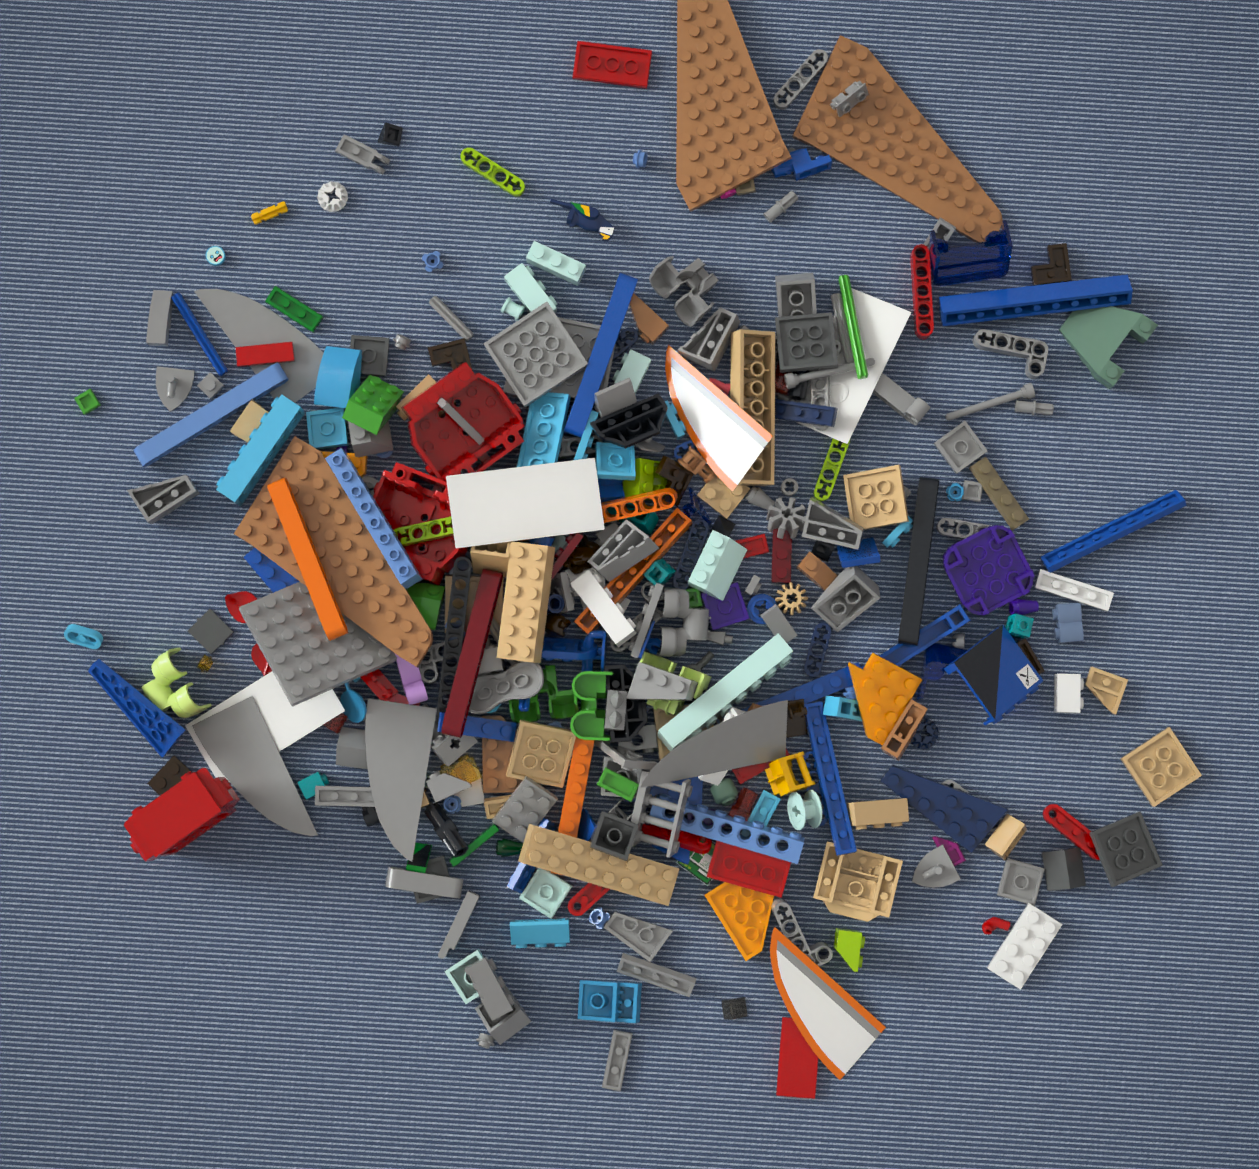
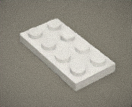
M1028 903L987 968L1021 990L1063 924Z

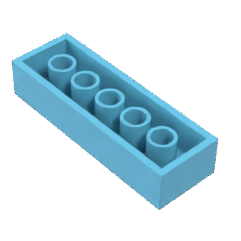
M282 394L274 399L270 412H266L263 415L259 428H255L252 431L248 444H244L241 447L237 460H233L227 468L229 470L225 477L222 476L216 484L218 492L240 507L305 414V411L299 405Z

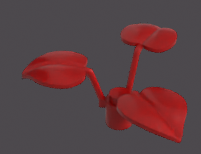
M247 591L226 595V606L232 617L238 622L246 623L239 611V607L257 600L255 595ZM256 643L251 651L252 660L265 676L272 672Z

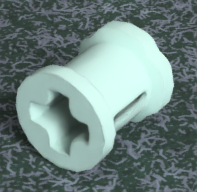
M508 297L502 306L501 312H506L518 321L525 310V306L516 304Z

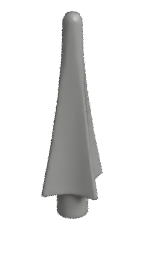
M726 632L708 633L707 640L724 646V643L732 644L733 636H727Z

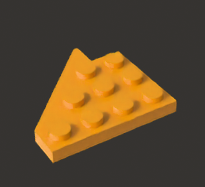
M872 652L863 669L850 662L848 667L865 734L869 739L883 745L923 679Z
M726 882L704 894L745 961L760 953L764 945L774 896Z

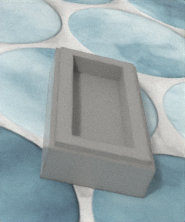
M776 604L760 615L772 634L775 636L779 633L786 643L797 636Z

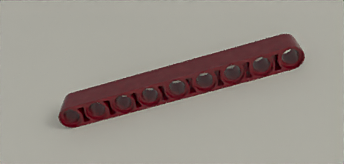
M483 569L442 724V734L459 738L463 735L502 585V572Z

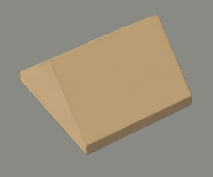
M1006 814L985 843V846L1005 861L1027 831L1026 825Z

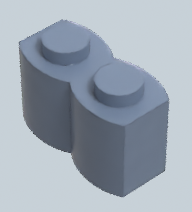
M1067 603L1055 605V609H1052V618L1056 620L1057 628H1054V638L1058 639V644L1084 641L1081 604Z

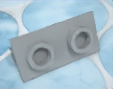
M855 81L845 89V92L848 94L847 96L840 93L831 100L830 106L833 110H837L839 118L848 113L857 103L863 101L869 95L865 83L862 84L861 81Z

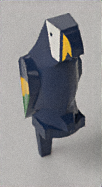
M551 199L550 203L570 209L567 218V225L570 228L579 226L587 231L598 232L602 237V241H609L612 238L614 227L599 213L597 208Z

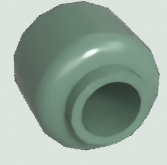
M723 778L718 786L713 784L710 787V792L717 804L728 806L736 801L738 790L732 779Z

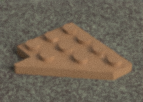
M501 715L482 716V718L506 721ZM482 738L483 793H511L523 781L506 776L514 742Z

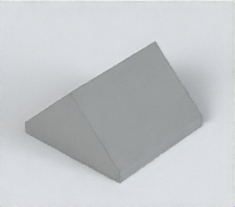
M341 728L336 748V765L368 769L365 730Z

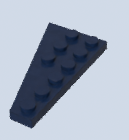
M892 765L880 780L901 798H907L911 806L970 853L974 851L1008 810L1007 807L999 806L986 799L983 800L970 793L935 782L930 778L919 776L914 772Z

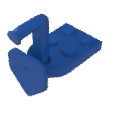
M593 630L588 633L585 639L544 637L541 658L548 661L562 659L565 662L582 660V671H593V659L601 660V671H604L607 653V632L605 630ZM594 639H603L602 647H598L594 643Z

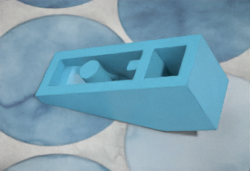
M826 696L823 715L862 722L857 700Z

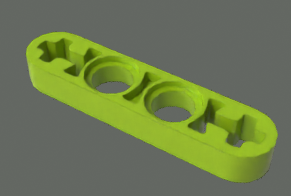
M473 148L462 150L460 158L465 166L512 196L519 197L524 193L525 184L520 178ZM470 153H473V159L478 160L476 167L473 166L475 165V162L473 160L469 159L468 161H466L465 154L469 155ZM483 162L490 164V169L487 172H483L479 168ZM497 173H504L506 179L503 182H498L495 179ZM510 178H512V184H520V191H513V186L508 183Z
M832 438L813 492L815 499L823 502L829 499L850 440L848 444H841L840 448H844V451L838 448H832L833 445L837 447L839 440ZM832 452L839 453L840 461H831L830 454ZM825 470L833 471L834 478L832 480L824 478L823 473ZM820 480L826 484H831V487L826 486L825 492L827 496L824 495L822 498L819 497L820 493L817 492V490H821L823 484H820Z
M451 517L393 530L397 537L398 533L403 536L409 535L411 540L408 537L401 538L403 546L454 535L452 527H445V525H452ZM439 524L441 531L439 534L434 535L432 527ZM420 528L423 534L420 538L416 539L413 536V532Z

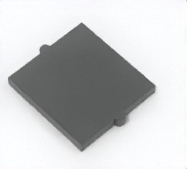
M211 609L201 618H197V622L188 630L211 655L221 645H224V642L234 633Z

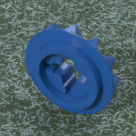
M767 594L755 595L748 602L747 612L749 618L756 624L766 623L761 616L759 617V610L754 606H761L765 601V609L768 610L773 605H777L776 601Z

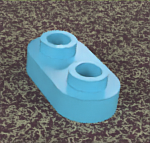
M908 516L909 522L900 523L882 544L887 548L889 546L893 548L901 540L898 536L902 532L906 534L913 527L911 523L914 520Z
M70 624L64 632V637L67 641L90 649H98L103 642V636L100 632L80 625Z

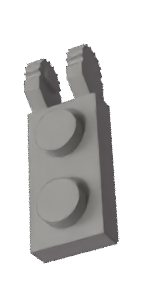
M345 134L335 150L336 153L368 169L371 168L380 174H384L385 170L373 164L374 159L376 158L385 164L390 162L389 158L379 154L377 150Z

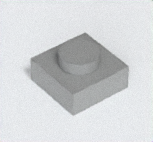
M211 372L197 385L211 400L225 387Z
M753 575L744 593L749 596L752 593L757 594L762 585L759 583L761 578Z

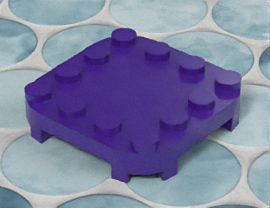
M1002 525L988 526L950 546L942 556L944 570L961 604L972 614H990L989 612L1021 596H1025L1030 592L1029 590L1033 585L1035 577L1033 570H1031L1015 538V534Z

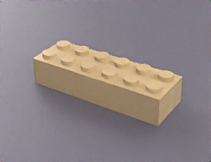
M511 541L497 658L541 663L555 547Z

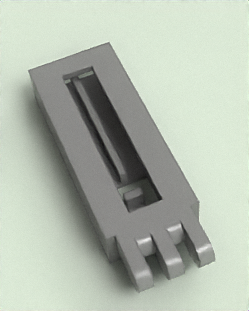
M470 890L467 892L438 953L440 959L447 956L450 948L453 950L456 948L480 895Z

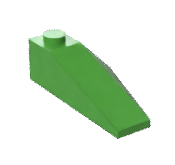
M415 583L406 590L430 629L436 630L443 605L445 587L429 583Z

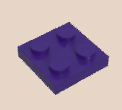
M738 582L730 585L723 601L705 593L701 594L705 608L709 609V616L711 617L709 621L713 631L750 619Z

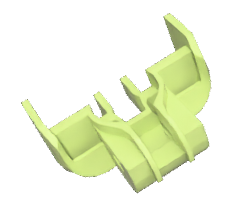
M181 648L169 649L155 659L151 666L155 679L142 686L141 689L145 694L144 696L163 712L172 708L179 717L189 718L203 712L212 705L210 703L198 706L193 702L188 693V688L193 685L192 682L187 683L173 693L169 685L174 680L185 676L187 672L178 671L170 660V656L179 652Z
M645 651L640 660L642 663L674 673L677 665L673 661ZM682 666L679 674L698 682L693 696L695 699L699 698L703 691L708 688L712 678L709 675ZM647 700L646 704L653 706L654 710L658 708L664 710L667 715L670 713L678 715L685 701Z

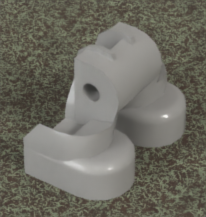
M670 256L654 267L649 276V281L655 292L663 298H668L678 290L679 286L684 283L687 284L691 289L690 292L676 301L674 309L679 319L687 326L692 327L712 309L714 302H711L708 306L701 297L708 293L719 280L715 277L714 273L710 275L704 269L706 264L700 258H697L685 269L678 272L671 264L674 256Z
M663 587L664 611L660 617L683 618V627L660 626L662 646L661 651H657V655L667 657L682 656L686 652L687 640H707L708 633H710L708 622L711 619L709 609L689 608L688 591L680 588Z

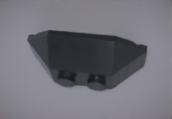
M659 393L590 422V425L600 439L626 449L660 434L668 407Z
M624 664L604 666V671L613 672V675H606V700L607 690L627 691L628 694L634 673ZM626 700L624 731L609 730L611 743L631 741L647 723L646 700Z

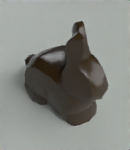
M583 535V538L577 545L579 547L573 550L563 564V567L569 568L573 574H579L585 569L593 568L587 561L600 548L597 543L589 541L586 535Z
M558 613L548 614L545 632L555 638L557 636L563 638L565 636L563 630L571 625V622Z

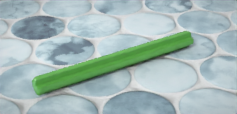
M848 275L839 276V285L857 378L866 379L868 371L850 279Z

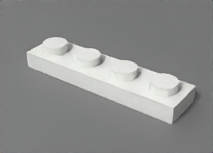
M1042 569L1039 570L1034 586L1036 589L1104 611H1109L1114 594L1113 592Z

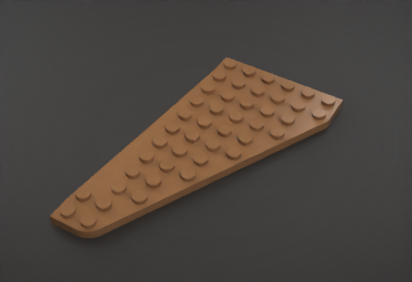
M677 0L676 184L691 212L722 196L725 192L733 190L792 159L782 140L728 0Z
M840 35L792 138L830 155V157L939 220L941 217L955 226V230L958 233L990 249L1002 225V214L998 207L867 47ZM855 81H861L862 84L865 83L869 95L863 101L857 103L848 113L839 118L837 110H833L830 106L831 100L840 93L847 96L848 94L845 92V89Z
M294 436L234 532V535L251 544L306 586L267 488L268 484L286 477L341 613L399 657L418 668L433 642V634L429 625L408 591L399 583L322 452Z

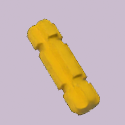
M280 202L277 204L278 206L273 205L261 210V213L256 212L252 214L253 223L257 225L262 223V220L267 221L279 216V213L284 214L288 212L286 203Z

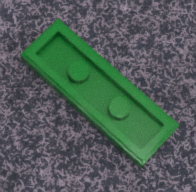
M277 286L273 288L265 300L267 304L314 333L324 318Z
M493 823L468 843L469 849L464 855L456 858L454 856L451 857L449 862L453 867L499 831L498 826Z

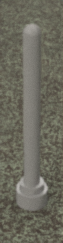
M873 358L865 359L867 367L875 364ZM851 362L838 365V368L821 369L800 375L793 373L784 374L787 389H791L799 385L800 382L851 371L856 368L855 363Z
M1032 383L1023 385L1019 391L947 413L945 417L950 421L1022 397L1023 399H1031L1035 397V391Z

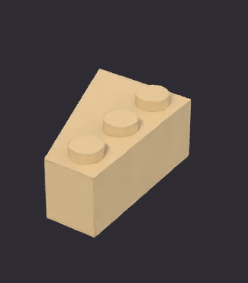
M907 798L846 803L851 826H855V830L867 829V825H873V828H883L885 823H891V827L903 826L902 822L909 821Z

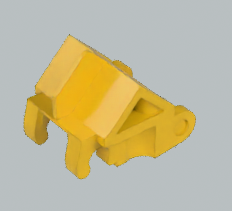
M804 751L779 758L769 763L770 768L765 769L769 780L768 783H770L775 796L780 794L782 797L816 784L814 780L812 781L804 760ZM795 759L805 782L803 784L796 781L791 769L793 767L792 761Z

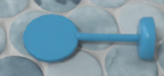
M348 682L344 684L346 691L342 693L340 702L345 709L344 715L350 721L359 723L366 717V704L359 693L351 690Z

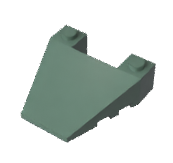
M1110 306L1072 311L1059 331L1071 348L1076 351L1082 363L1091 372L1090 374L1093 378L1110 390L1125 371L1109 360L1128 334L1143 344L1148 340L1158 324L1144 314Z

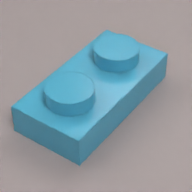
M667 400L665 403L668 409L665 417L677 440L685 436L684 431H686L682 420H677L675 416L677 410L673 403L669 404Z

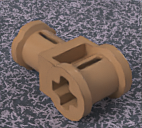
M691 446L688 447L687 453L677 460L688 471L695 475H700L705 483L711 481L715 476L714 471L706 464L704 458Z

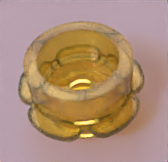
M205 654L202 656L197 665V668L201 670L200 672L204 670L209 671L213 664L211 656Z

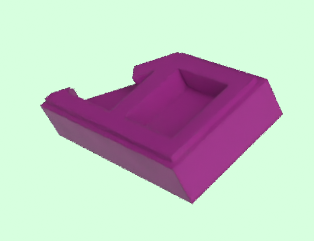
M936 836L932 837L936 847L944 846L954 867L966 861L957 843Z

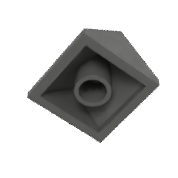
M602 811L591 835L590 848L627 861L639 825Z
M1079 847L1041 852L1045 868L1047 891L1086 886Z

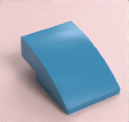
M326 346L318 371L314 404L346 408L348 400L356 392V389L360 387L362 350Z
M580 980L578 1019L639 1023L642 983Z

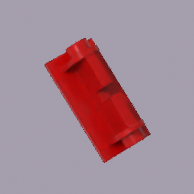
M379 669L360 677L380 700L388 701L398 692Z

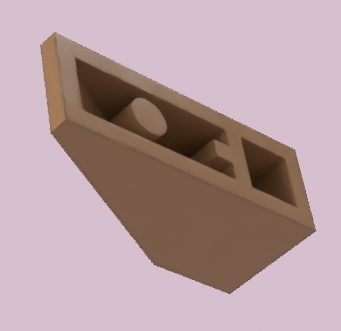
M633 293L629 307L640 333L639 337L648 344L650 342L653 345L667 331L669 325Z
M811 552L796 567L823 591L838 576Z
M911 699L882 745L881 750L899 761L928 709Z

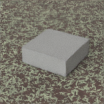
M964 480L962 500L981 502L982 485L979 482Z

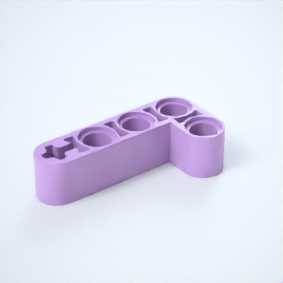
M395 654L402 686L409 706L427 701L428 696L419 667L417 668Z

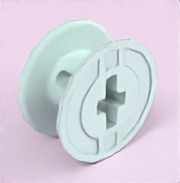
M808 790L805 793L804 799H802L800 794L792 792L788 798L787 810L793 828L802 830L806 820L811 827L818 828L822 821V805L817 793L814 790Z

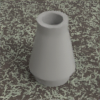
M753 486L745 498L748 500V503L767 511L770 505L774 506L775 501L760 487L756 488Z

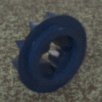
M923 718L917 731H922L924 726H926V732L931 734V736H925L921 742V735L915 733L911 740V744L919 749L932 747L938 739L937 726L927 718Z

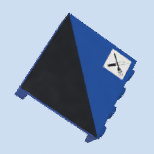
M1004 625L991 631L944 668L948 675L957 670L990 717L983 723L984 725L991 722L996 724L1002 720L1003 713L1008 714L1013 711L1016 703L1019 705L1027 699L1026 695L1036 692L1039 689L1038 685L1043 682V679Z

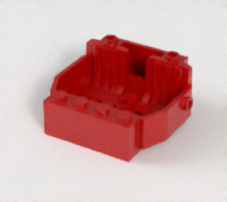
M467 362L456 367L401 407L409 418L407 425L411 445L425 463V470L429 475L446 481V476L461 474L462 469H466L468 473L482 472L524 442L518 433L519 430L525 427L518 405L511 403L499 384L480 373L474 374ZM440 398L447 401L484 438L480 445L469 435L465 436L463 429L446 412L443 418L438 416L439 411H444L437 404ZM456 399L460 401V406L458 407L454 405ZM508 436L512 438L511 442L508 441ZM500 444L503 445L500 450L490 457L486 453L491 448L494 449ZM477 458H479L481 463L477 465L475 468H472L471 465L478 460Z
M396 462L392 473L384 470L380 481L374 487L373 497L393 530L451 517L447 482ZM414 477L434 485L433 490L422 487L420 484L412 481V478ZM425 515H428L427 521H423ZM439 524L434 525L432 533L434 535L440 533L441 526ZM420 528L413 532V536L416 539L420 538L423 534ZM398 533V539L400 542L401 538L408 537L409 540H411L409 535L403 536L400 533ZM454 535L403 546L422 579L435 585H440L445 572L448 573L454 567L456 558L465 555L468 547L455 548ZM422 545L426 547L424 551H420Z
M201 768L193 773L189 771L181 777L182 781L145 807L139 806L131 812L133 815L124 823V827L131 836L130 841L132 844L130 846L136 854L139 853L145 862L153 861L162 856L174 855L236 811L234 806L240 799L225 777L214 779L207 768Z

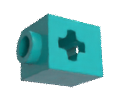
M662 558L656 560L644 573V576L654 586L656 582L665 585L676 570Z
M1019 614L1009 615L1005 628L1012 637L1019 639L1029 638L1034 619Z
M316 772L297 782L306 800L315 796V786H327L330 784L325 773L321 774V772Z

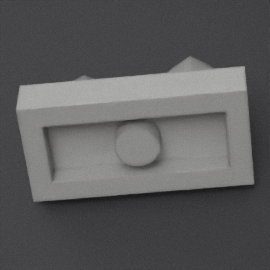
M607 690L604 730L624 731L627 691Z

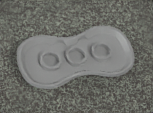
M520 661L504 672L493 675H479L469 712L484 714L503 702L534 697L540 692L544 683L541 666L538 663Z

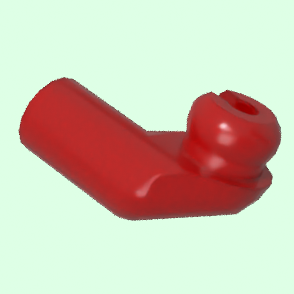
M992 917L982 924V930L986 935L992 934V931L997 928L1008 931L1011 922L998 917Z

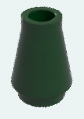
M504 838L497 840L496 855L501 857L520 855L523 843Z

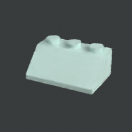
M712 530L688 580V586L723 601L747 549L731 538Z

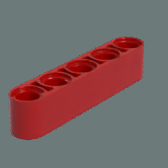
M919 244L911 252L910 260L914 331L917 338L924 340L932 334L934 321L930 252L927 246ZM922 251L925 257L918 258L915 252ZM922 269L925 271L926 276L919 277L916 271ZM924 288L927 295H919L917 289ZM925 307L928 310V314H920L918 308ZM922 325L927 326L929 333H922L919 327Z

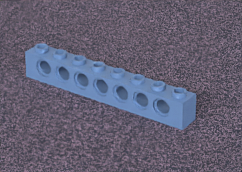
M340 448L325 458L399 583L405 589H408L422 580L421 575L348 454Z
M660 793L655 795V798L678 804L677 800L670 799L671 796ZM689 801L686 802L684 814L692 813L695 819L687 820L684 815L680 830L798 864L805 840L804 837H801L800 833H787L780 827H766L764 823L759 821L749 822L739 815L732 817L722 810L712 811L708 810L707 806L701 804L694 806L689 804ZM652 805L649 816L674 822L675 814L670 815L666 812L665 808ZM705 818L712 819L713 824L707 826L704 824L703 820ZM725 823L730 824L732 830L725 831L722 825ZM748 829L751 835L745 837L740 831ZM765 834L770 840L762 842L759 836ZM785 840L788 842V846L780 847L778 842Z

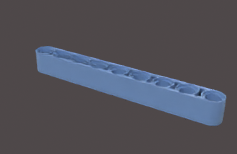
M275 363L140 444L133 451L141 465L147 467L247 407L252 399L256 401L280 387L289 378L281 365Z

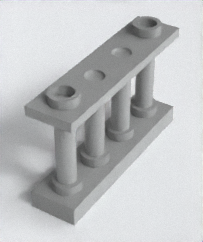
M642 770L631 822L639 825L632 847L641 841L667 848L666 857L670 858L678 852L680 847L678 838L687 798L691 796L693 789L690 786L691 780L683 781L682 785L672 782L653 785L679 792L680 796L678 804L652 797L650 790L653 786L640 788L643 780L651 771ZM651 804L676 811L674 822L649 816L646 813L647 805ZM649 823L672 830L670 840L667 841L644 834L641 831L643 824Z

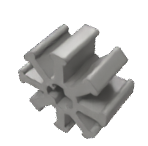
M781 497L776 499L774 507L772 505L769 506L766 520H769L767 529L769 532H772V530L779 528L777 538L783 539L785 530L788 531L791 539L796 538L798 529L803 531L806 516H804L805 507L801 504L800 507L794 508L795 498H789L788 506L784 505Z

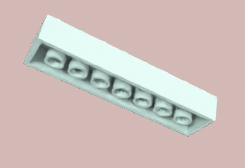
M778 633L660 728L657 734L658 738L671 752L677 746L701 733L703 728L709 729L716 723L719 715L725 716L734 703L740 704L746 698L747 692L751 691L753 693L761 686L762 680L766 679L768 681L776 674L777 668L783 669L791 662L793 650Z

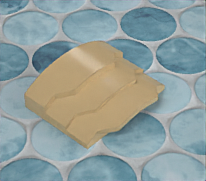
M827 841L813 898L822 900L831 913L866 922L879 915L889 918L903 860L857 849L855 853L837 856L834 843Z

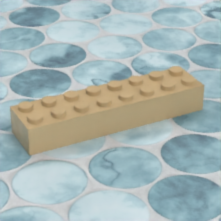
M740 329L731 332L730 399L773 437L738 485L770 486L774 485L775 332Z
M532 824L528 826L518 862L666 906H669L679 868L629 854L628 860L624 861L590 848L589 841Z

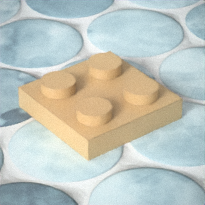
M715 474L713 479L704 485L697 494V497L727 519L749 492L750 488L737 485L734 491H732Z

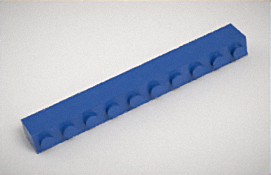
M1127 274L939 297L938 311L942 326L1127 305L1131 304L1133 289Z

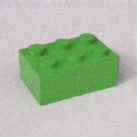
M369 375L348 400L342 418L377 435L396 412V406L400 403L404 391L398 389L395 385L382 381L379 377Z

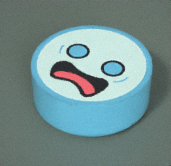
M212 246L207 250L206 259L211 265L219 266L224 263L226 255L222 248Z

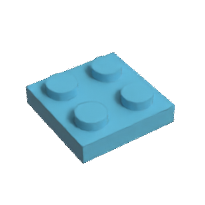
M345 408L306 412L309 445L318 450L349 446L346 420L342 418Z
M596 442L595 455L598 479L635 481L634 445L625 449L613 443Z

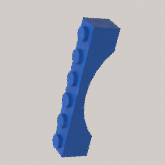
M959 604L920 629L918 646L897 644L879 656L900 666L969 622L970 619Z

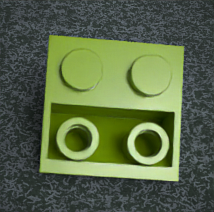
M643 458L635 459V481H623L625 497L665 488L667 480L655 473L660 461Z
M836 928L833 947L849 968L854 972H858V968H862L863 956L860 955V948H864L865 937L858 930Z

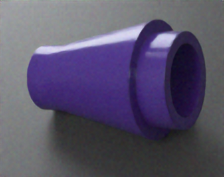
M1015 599L1009 602L1010 615H1026L1038 612L1039 610L1037 600Z

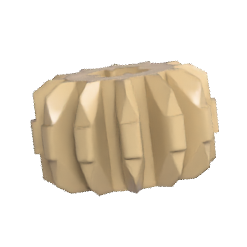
M790 582L789 589L784 584L782 585L784 592L777 590L776 593L782 597H776L775 601L782 602L777 605L779 608L785 607L782 613L785 614L790 609V615H794L795 608L799 614L801 613L799 606L802 608L806 607V604L801 602L808 600L806 596L801 597L806 590L803 589L799 592V584L793 589V583ZM793 594L795 595L794 599H796V602L790 604L787 602L789 599H786V597Z

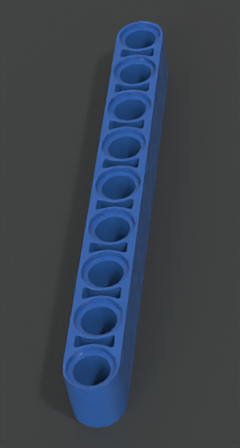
M622 273L618 276L564 432L582 438L595 403L594 393L599 391L638 281L637 278Z

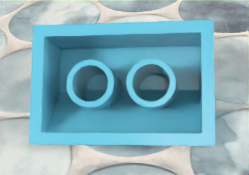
M569 918L511 920V945H516V948H527V944H535V947H547V943H554L555 947L566 946V943H570Z

